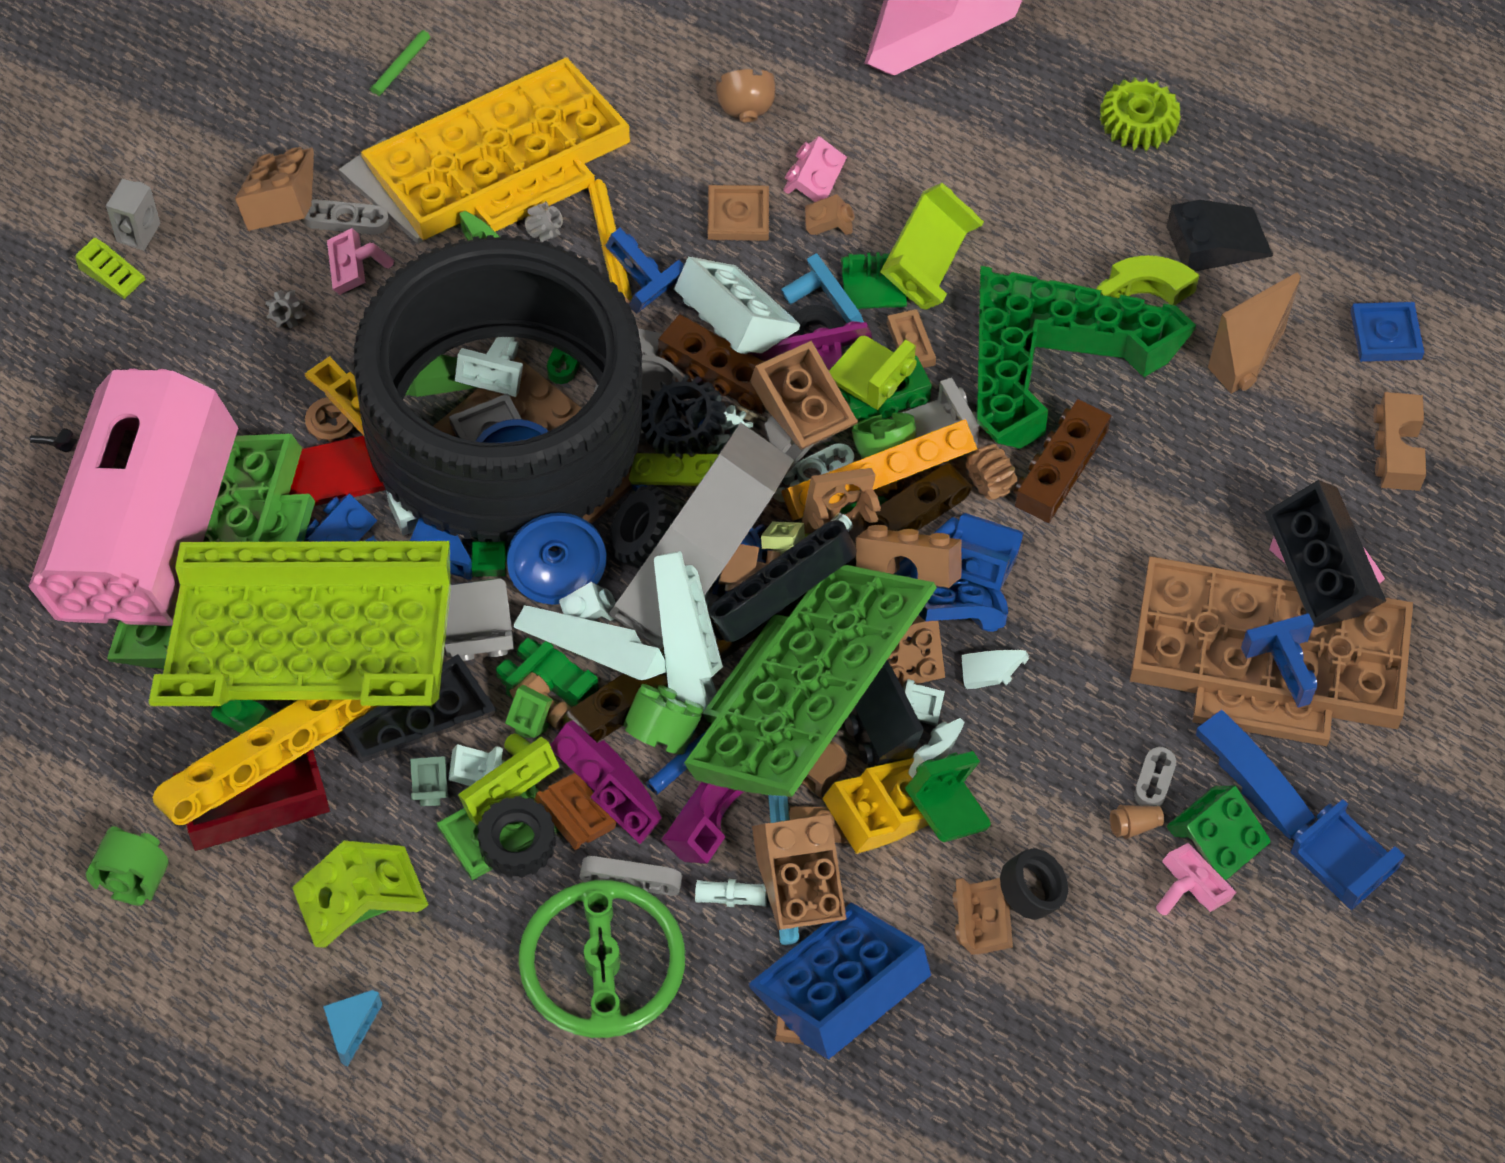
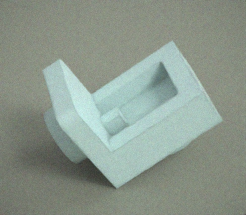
M593 582L586 584L559 600L563 614L592 621L600 617L610 621L614 620L609 615V612L616 603L612 593Z
M907 679L902 688L919 721L936 726L945 691L914 684V680Z
M457 744L452 749L448 780L471 786L505 762L502 760L503 748L495 746L488 753Z

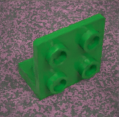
M1236 785L1213 786L1166 825L1174 837H1188L1192 839L1203 858L1225 881L1270 843V838Z

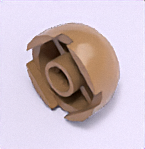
M753 69L737 70L722 75L721 82L716 80V93L722 109L730 116L740 118L741 122L756 121L757 116L765 114L774 102L775 78L768 71L762 70L761 76L753 75Z

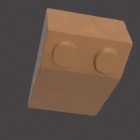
M812 341L755 366L750 382L765 408L800 450L858 423Z

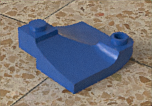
M912 564L910 576L905 577L918 579L915 564ZM960 578L949 588L936 586V590L918 614L925 621L971 618L980 629L994 632L1006 625L1008 605L1001 590L997 591Z

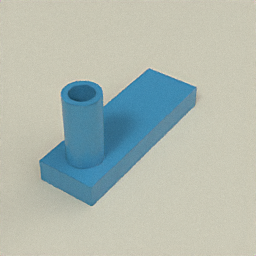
M817 253L806 259L811 269L810 272L781 288L782 294L791 305L821 287L846 323L853 321L864 322L859 310Z

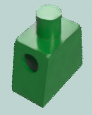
M230 700L221 706H215L210 716L235 732L243 734L275 713L254 700Z

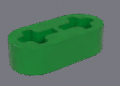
M554 347L547 361L548 378L556 384H566L575 377L580 363L567 353ZM563 361H566V370L563 369L561 373H557L556 368L559 369Z

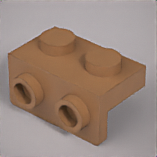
M964 878L956 879L953 903L958 912L959 924L955 925L958 943L963 945L972 955L1013 948L1010 907L1002 893L1000 878L969 884Z

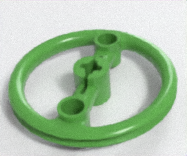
M593 880L578 883L550 897L530 919L519 947L521 981L534 1007L557 1027L575 1035L591 1038H609L625 1035L655 1020L674 999L682 982L685 969V947L682 933L677 921L668 908L659 899L642 888L615 880ZM616 898L636 904L647 911L662 928L670 952L667 976L662 987L645 1006L626 1016L620 1013V1001L615 993L614 976L620 969V952L618 943L611 937L610 921L613 918L612 901ZM579 901L584 903L585 917L589 923L590 939L584 946L585 967L587 973L593 977L594 995L591 998L592 1016L589 1019L577 1017L558 1007L542 989L535 970V950L543 929L561 910ZM596 905H603L607 908L600 913L590 910ZM600 933L602 934L603 952L606 955V960H604V983L602 982L601 962L598 960V955H600ZM604 1003L614 1006L613 1010L606 1013L597 1010L598 1006Z

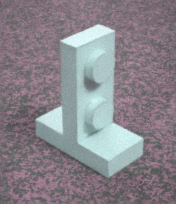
M497 337L487 354L461 348L457 358L455 381L502 394L508 393L510 396L516 397L520 389L523 363L511 360H514L517 355L519 343L514 341L515 337Z

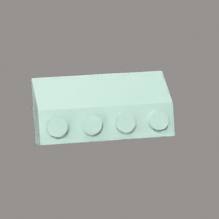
M688 256L674 290L683 297V302L686 305L694 308L699 313V318L710 323L715 328L714 332L726 338L731 343L730 347L736 352L747 354L749 351L762 354L799 329L800 324L736 265Z

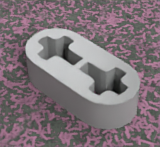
M1157 747L1148 752L1134 794L1135 800L1140 806H1161L1163 804L1176 767V758L1171 750ZM1158 758L1164 759V765H1166L1162 767L1160 774L1154 773L1155 762L1158 761ZM1150 782L1157 784L1152 798L1146 797V791L1149 788Z

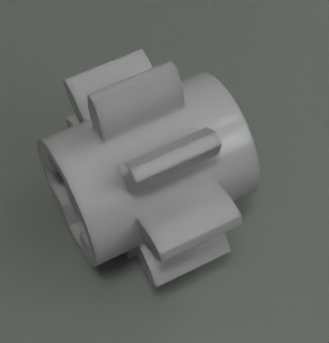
M544 202L527 210L530 216L525 219V227L530 236L534 238L539 237L540 242H544L560 235L558 228L562 226L563 218L556 207H549L548 203Z
M282 290L274 292L276 300L272 299L265 303L269 306V314L266 317L272 318L277 322L276 328H280L286 323L289 328L298 325L296 318L300 319L306 316L302 311V304L305 303V300H300L296 297L295 290L287 292L286 295ZM284 306H287V308H288V311H287V312L284 311V309H283Z

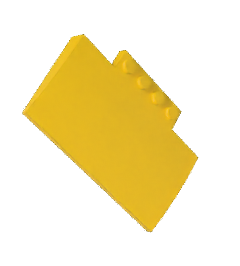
M565 57L363 150L361 155L376 179L424 241L461 223L460 213L464 211L477 216V218L481 219L496 232L529 216L530 214L527 210L535 205L547 202L550 206L588 188L589 183L595 181V176L585 163L630 143L629 124L577 67Z

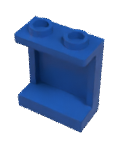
M962 513L956 533L953 536L954 539L962 540L961 579L1000 591L1016 562L1024 533L980 517Z
M1342 799L1335 806L1331 803L1325 806L1316 818L1318 820L1312 826L1305 824L1294 834L1292 839L1295 842L1291 853L1352 910L1399 869L1405 855L1396 846L1387 852L1346 813L1345 810L1348 803Z

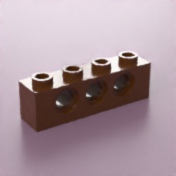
M679 314L658 338V356L686 371L687 375L693 380L699 376L704 382L709 381L715 390L720 392L721 396L728 395L737 400L741 406L763 414L766 408L750 380L755 366L764 361L750 353L741 354L730 347L731 343Z
M1079 399L1076 400L1071 409L1066 408L1059 419L1058 425L1060 427L1056 432L1052 430L1048 434L1044 443L1045 450L1041 455L1037 453L1032 459L1029 466L1030 473L1026 478L1022 476L1017 482L1013 492L1017 495L1015 507L1050 523L1107 434L1112 415Z

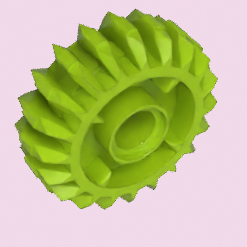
M1134 77L1131 83L1123 79L1120 85L1114 84L1111 90L1107 91L1100 108L1101 125L1104 126L1105 134H1111L1112 142L1121 139L1122 148L1127 143H1131L1133 151L1138 145H1142L1143 149L1147 151L1150 144L1156 149L1161 145V142L1167 144L1170 137H1174L1181 118L1180 103L1176 102V94H1169L1168 86L1160 88L1158 81L1153 84L1149 83L1147 77L1143 82L1138 81Z

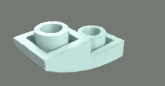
M961 718L950 723L942 722L932 730V737L929 743L919 748L913 755L914 761L908 771L912 778L917 773L916 768L922 762L928 759L936 761L948 756L964 725V721Z

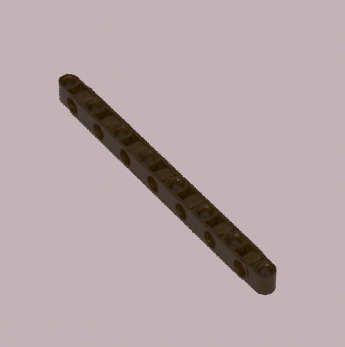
M945 464L880 505V511H875L878 522L869 523L862 517L853 523V528L849 531V534L856 546V537L872 525H884L888 527V530L892 531L903 529L919 531L964 501L971 493L972 485L952 464ZM856 555L845 565L856 567ZM806 593L776 614L790 616ZM710 616L714 635H721ZM771 618L737 641L727 642L723 639H716L721 661L757 638ZM663 647V648L660 649V651H661V653H662V655H663V657H664V659H665L664 647ZM623 673L567 711L561 720V724L565 726L566 723L572 720L575 721L598 743L623 726L641 684H647L658 689L659 685L668 687L667 675L660 674L646 680H638ZM608 706L617 707V709L613 711H608L604 708Z

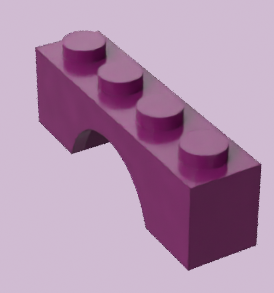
M701 782L661 840L680 860L690 863L708 864L726 837L720 828L723 815L731 803L744 791Z

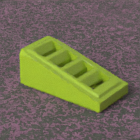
M96 237L75 256L79 270L123 299L145 280L144 275ZM106 261H108V263H107L102 269H100V267H101ZM117 268H119V270L114 275L109 277ZM128 274L130 277L119 285L118 282Z

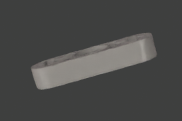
M312 199V205L306 217L302 219L304 225L312 229L345 232L353 228L358 233L371 235L381 234L389 227L388 212L381 206ZM314 211H320V213H317L316 217L310 216L314 214ZM329 212H331V219H330V220L327 218V217H329ZM348 213L353 215L352 220L348 222L337 220L341 214ZM359 215H363L361 223H359ZM374 217L380 218L376 221V223L370 222L374 219Z
M597 856L583 858L579 875L580 879L584 882L615 880L632 884L650 893L670 896L679 894L682 874L673 868Z

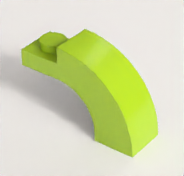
M1150 255L1136 256L1113 264L1110 278L1102 281L1096 289L1102 290L1101 295L1120 298V294L1126 296L1138 293L1153 294L1164 299L1170 305L1175 306L1196 292L1200 275L1188 266L1173 259Z

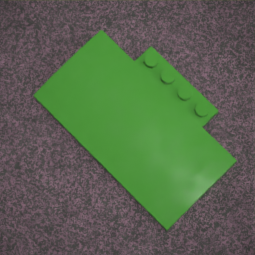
M292 434L235 437L203 542H304L315 500L310 494L289 495L302 447ZM119 620L107 660L115 663L164 669L172 626L125 624Z
M844 565L807 591L789 617L778 614L773 615L702 713L707 722L712 723V725L684 762L694 779L744 792L792 797L937 587L934 582Z

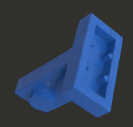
M618 228L610 235L605 245L642 287L641 290L634 294L629 303L631 310L636 314L678 281L684 264L677 260L661 273L656 262L651 257H646L638 248L634 237L628 233L626 234L621 228Z
M1309 613L1246 630L1241 645L1245 658L1268 652L1272 653L1298 708L1310 705L1317 689L1316 677L1311 670L1308 671L1303 661L1304 655L1300 646L1301 643L1308 642L1314 626Z

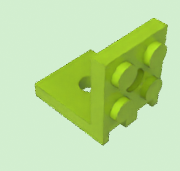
M343 841L292 887L315 947L326 948L369 909L419 912L429 905L405 846ZM331 891L332 896L330 897V901L328 903V895Z

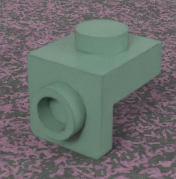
M446 756L410 759L412 778L411 800H420V806L441 805L440 798H448Z

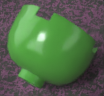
M892 413L893 419H882L881 414L859 421L853 426L854 429H852L857 452L864 459L917 438L914 416L908 413Z

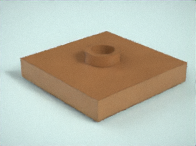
M709 185L708 240L769 241V186Z

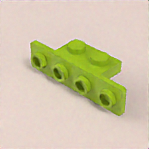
M637 453L634 458L629 481L633 485L698 486L719 454H695L693 457H690L689 454H683V458L680 459L675 454L667 458L664 454Z

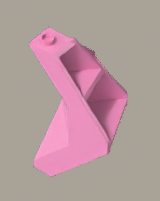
M884 0L864 64L891 76L897 75L1014 18L1022 0Z

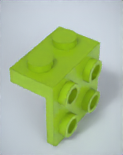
M860 336L829 372L838 387L878 410L887 398L894 394L899 384L913 372L917 363L915 360L916 345L905 339L896 351L893 352L867 336Z

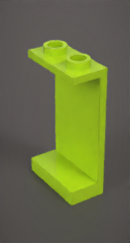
M941 182L923 191L880 272L921 309L927 310L943 303L947 295L939 286L965 235L981 227L984 221L962 202L950 188Z

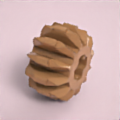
M993 443L984 447L981 446L967 456L966 468L969 471L968 476L972 479L973 486L978 488L979 494L984 495L988 500H995L1006 496L1015 488L1017 476L1014 473L1015 468L1012 466L1010 458H1007L1003 449H999Z

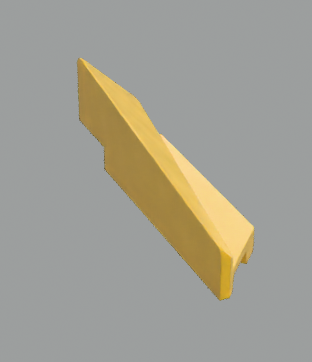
M329 356L307 371L305 377L325 392L330 401L364 436L355 376L351 372L346 374Z

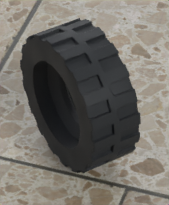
M515 796V798L508 799L507 797L498 803L495 802L488 811L484 812L482 821L478 824L479 833L477 835L481 855L484 857L488 867L491 866L494 872L498 874L502 873L506 877L511 878L513 876L522 878L531 873L533 875L541 867L544 868L548 864L549 858H552L554 854L556 836L552 816L549 811L546 812L545 807L541 803L534 802V799H524L521 796ZM513 822L525 823L534 832L533 843L529 848L521 852L508 851L500 843L499 838L502 829Z

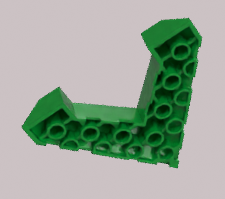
M980 266L977 423L996 443L1019 449L1045 435L1048 409L1029 391L1036 347L1124 358L1143 377H1146L1170 362L1195 331L1196 324L1174 305L1164 303L1163 307L1144 304L1145 299L1121 294L1120 298L1101 295L1102 290L1054 280L1037 279L1038 277L1011 272L1010 275L992 272L991 267Z

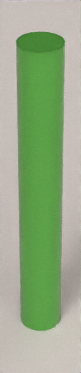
M422 30L370 88L372 93L380 96L428 42L430 35L426 31Z

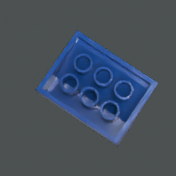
M852 902L845 907L846 920L824 923L749 983L750 989L785 1022V1025L790 1030H793L806 1046L828 1060L931 976L922 943Z

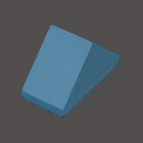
M374 990L323 1006L341 1064L347 1067L382 1006L380 995Z

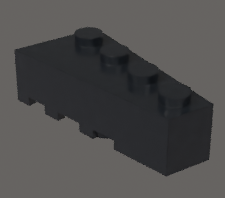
M459 654L443 663L439 700L432 706H377L345 727L342 735L359 761L363 763L492 717L496 712V708Z

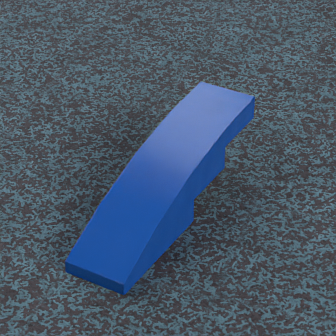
M1222 709L1197 728L1196 736L1220 757L1218 765L1242 786L1241 793L1289 840L1293 838L1294 834L1303 825H1309L1315 820L1313 813L1274 763Z

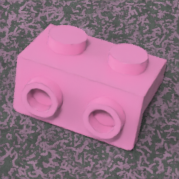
M818 136L810 144L805 142L796 154L798 161L787 172L785 176L787 183L783 189L787 194L791 193L794 189H798L814 202L828 198L847 158Z

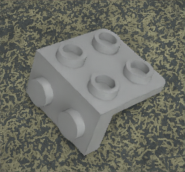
M952 377L940 381L938 400L902 412L914 416L917 438L966 419L977 447L979 430L982 427L977 423V413L975 411L971 412L967 405L968 402L964 390L956 386Z
M502 578L451 584L445 639L446 658L459 654L463 661L474 659V654L486 652L488 657L507 655V650L514 649L506 582Z

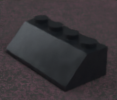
M1317 480L1264 512L1307 614L1309 613L1314 623L1313 627L1316 628L1359 617L1386 602L1336 486Z
M888 659L845 720L846 730L850 736H854L859 746L860 758L864 764H868L869 768L911 759L924 731Z

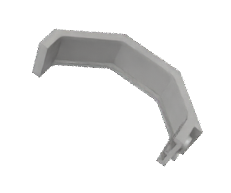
M740 422L721 449L715 462L624 593L615 603L609 615L627 628L635 630L637 635L656 648H663L654 558L658 555L681 551L685 566L693 565L698 571L703 594L705 595L776 492L794 459Z

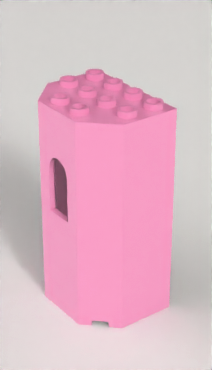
M166 369L113 370L97 387L28 586L55 620L107 623L108 619H117L125 624L172 626L180 588L175 569L180 542H203L238 431V426L215 390L175 371ZM125 430L138 431L126 468L113 469Z

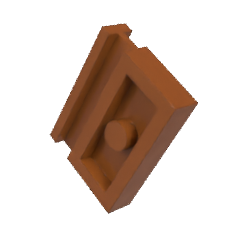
M576 773L550 785L544 792L539 791L536 793L534 801L538 804L541 803L545 807L546 812L549 811L552 816V822H554L556 828L574 850H577L581 844L585 842L588 844L612 831L617 823L591 798L593 791Z

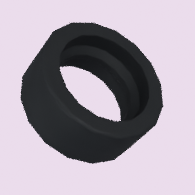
M1036 848L1024 850L1009 859L1002 867L1000 885L1005 900L1015 912L1024 918L1033 920L1043 918L1059 909L1066 902L1069 891L1067 877L1058 861L1046 851ZM1024 867L1030 869L1040 879L1045 893L1044 901L1033 895L1027 887L1024 879Z

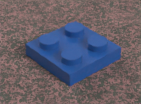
M1414 302L1355 303L1352 305L1351 317L1360 362L1422 360L1424 348Z

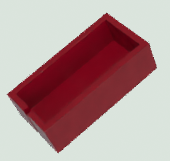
M313 749L220 806L207 811L187 823L188 834L194 850L198 851L330 812ZM182 771L173 773V776L177 775L178 773H180V772H182Z

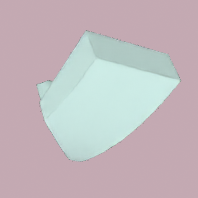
M995 650L962 655L964 686L967 689H976L1000 684L1001 682L1007 685L1012 680L1010 676L1021 663L1025 664L1029 660V655L1026 650Z

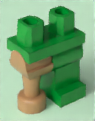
M528 637L517 649V655L524 660L519 667L507 659L496 668L497 678L506 686V695L513 700L518 687L525 685L549 698L551 697L548 693L552 691L565 701L557 704L552 700L548 711L547 721L556 730L563 727L561 720L567 711L598 691V677L589 670L584 672L562 652L554 649V646L547 641L541 645Z

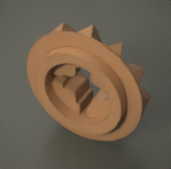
M328 397L314 402L306 412L305 424L308 432L313 434L318 441L326 439L332 443L334 439L340 437L345 439L348 432H354V425ZM325 413L331 416V418H336V426L326 423Z

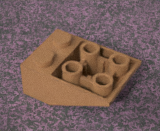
M295 147L281 155L274 156V154L269 153L257 159L235 197L248 231L300 220L306 217L312 205L314 150L312 147L303 150L301 147Z
M831 814L752 826L756 859L778 930L846 920Z

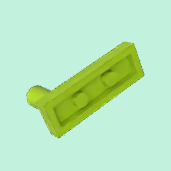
M517 733L509 735L505 740L504 747L513 756L458 794L469 819L474 824L478 825L482 821L484 812L488 811L495 802L498 803L504 798L508 797L510 799L521 795L560 767L546 739L541 736L533 743H530Z

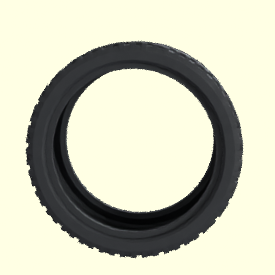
M487 235V238L481 239L479 236L473 237V240L468 241L461 239L455 244L451 242L446 243L440 249L435 247L431 249V253H423L418 256L416 261L410 260L407 262V266L404 269L399 268L394 277L390 276L386 280L385 286L379 287L377 296H373L370 300V306L365 308L364 318L359 322V330H357L356 342L354 344L355 383L365 444L380 482H383L385 489L388 493L392 494L393 499L396 502H401L402 508L406 511L410 510L415 518H422L425 524L429 526L433 524L437 530L442 532L447 530L454 536L458 534L463 535L465 539L475 537L478 538V541L484 542L486 539H493V542L507 539L508 542H511L522 526L539 516L551 513H567L583 518L585 514H592L594 508L597 506L601 507L605 503V498H610L614 494V489L619 488L622 484V478H626L629 468L634 462L641 434L642 350L638 327L629 303H626L623 293L618 292L617 285L609 281L607 274H601L599 267L595 264L590 265L586 258H579L577 253L573 251L567 252L560 245L555 247L548 241L543 243L537 242L536 238H530L529 240L523 239V236L508 238V235L494 238V235ZM495 337L525 338L556 347L585 367L598 384L596 391L587 404L562 425L539 436L504 443L469 441L444 433L419 418L403 401L408 388L418 374L440 355L472 341Z

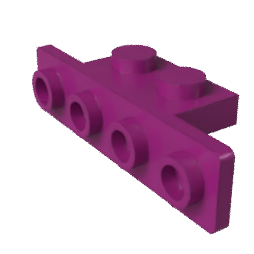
M853 321L845 324L843 327L833 329L819 328L813 333L804 335L791 334L762 354L749 351L748 353L765 362L812 341L827 369L830 370L844 355L843 346L852 345L860 336H867L872 340L873 338L867 322Z

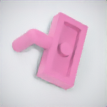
M353 228L327 240L332 288L339 295L365 283L364 259L371 256L384 268H391L394 264V259L376 244L368 243L361 247L359 233Z
M1186 843L1169 852L1162 861L1178 880L1172 884L1156 906V909L1160 914L1168 915L1185 892L1190 891L1197 901L1211 912L1229 902L1236 894V891L1189 843Z

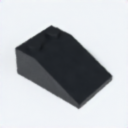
M1195 200L1171 205L1166 227L1181 263L1195 272L1273 256L1253 207L1207 200Z

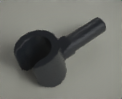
M63 428L57 437L31 435L30 443L48 444L62 452H70L77 443V439L71 438L74 434L71 430Z

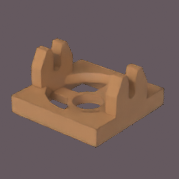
M872 468L811 476L801 522L804 523L805 534L813 533L824 524L830 522L848 502L857 501L856 506L851 512L844 514L851 520L852 524L862 517L869 523L878 522L875 511H880L881 507L878 497L873 490L876 474ZM854 484L860 490L847 492L845 485ZM844 493L843 498L839 502L829 503L833 495Z

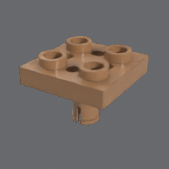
M920 616L916 617L889 656L892 659L889 662L902 687L907 679L914 680V684H920L945 678L938 621H925ZM912 667H914L913 671L907 672V669L910 670L912 669Z

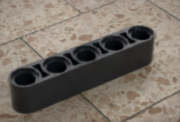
M840 520L824 524L716 600L709 608V614L723 640L733 642L741 639L851 561L857 553V548L845 524Z

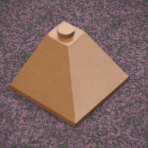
M1298 272L1222 314L1208 369L1230 393L1240 388L1244 391L1254 385L1257 376L1284 333L1301 279Z

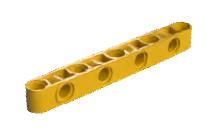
M298 700L163 782L153 794V803L174 824L185 825L207 811L220 806L338 734L345 727L377 706H361L360 700Z

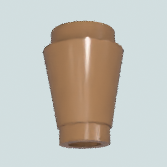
M1119 805L1117 809L1110 812V826L1113 834L1116 837L1123 836L1124 839L1131 838L1164 824V814L1160 806Z

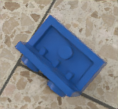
M350 493L341 499L335 496L323 508L326 515L319 522L314 519L309 523L304 542L359 541L376 523L377 519Z

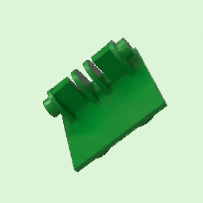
M867 252L866 257H864V254L852 255V253H848V256L841 258L843 288L857 309L907 307L906 295L880 272L890 253H884L883 256H880V253L876 252L875 257H871L870 252Z

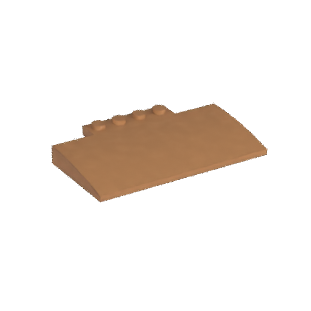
M1149 556L1130 682L1196 693L1192 720L1194 723L1203 724L1222 709L1244 732L1310 744L1328 745L1332 718L1398 729L1404 714L1413 602L1385 598L1386 602L1359 617L1316 628L1313 627L1308 642L1301 643L1300 646L1304 655L1303 661L1308 671L1311 670L1316 677L1317 689L1311 704L1298 708L1272 653L1268 652L1245 658L1241 649L1246 630L1307 614L1294 582Z

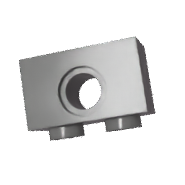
M122 178L106 204L116 242L144 251L161 224L151 187L139 181L133 182Z

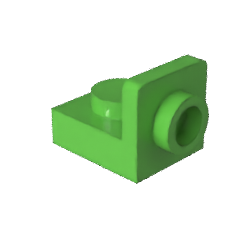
M525 685L518 687L505 724L515 728V732L523 737L536 738L548 729L549 724L545 722L553 699Z

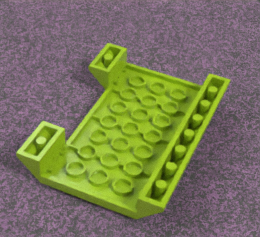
M449 541L180 542L175 566L180 583L163 674H154L149 698L150 706H221L230 700H360L361 706H432L439 700L451 594Z

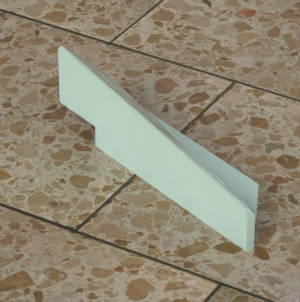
M681 551L658 555L654 558L668 688L678 693L677 699L683 702L690 700L704 707V711L717 693L711 677L723 666L698 571L693 565L685 566Z
M524 605L514 624V627L518 630L638 680H646L666 672L665 659L660 649L643 645L635 630Z

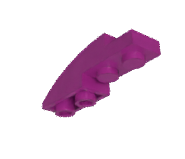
M572 720L566 723L551 743L552 751L595 791L591 798L639 844L643 843L661 820L659 811L649 793L630 767L604 740L597 743L575 721Z

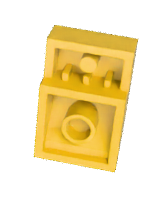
M914 758L866 768L860 777L834 782L822 798L856 854L890 844L929 825L905 790V787L912 780L908 771Z

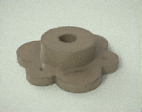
M734 403L733 405L740 412H746L744 419L756 423L758 418L764 421L768 419L739 404Z

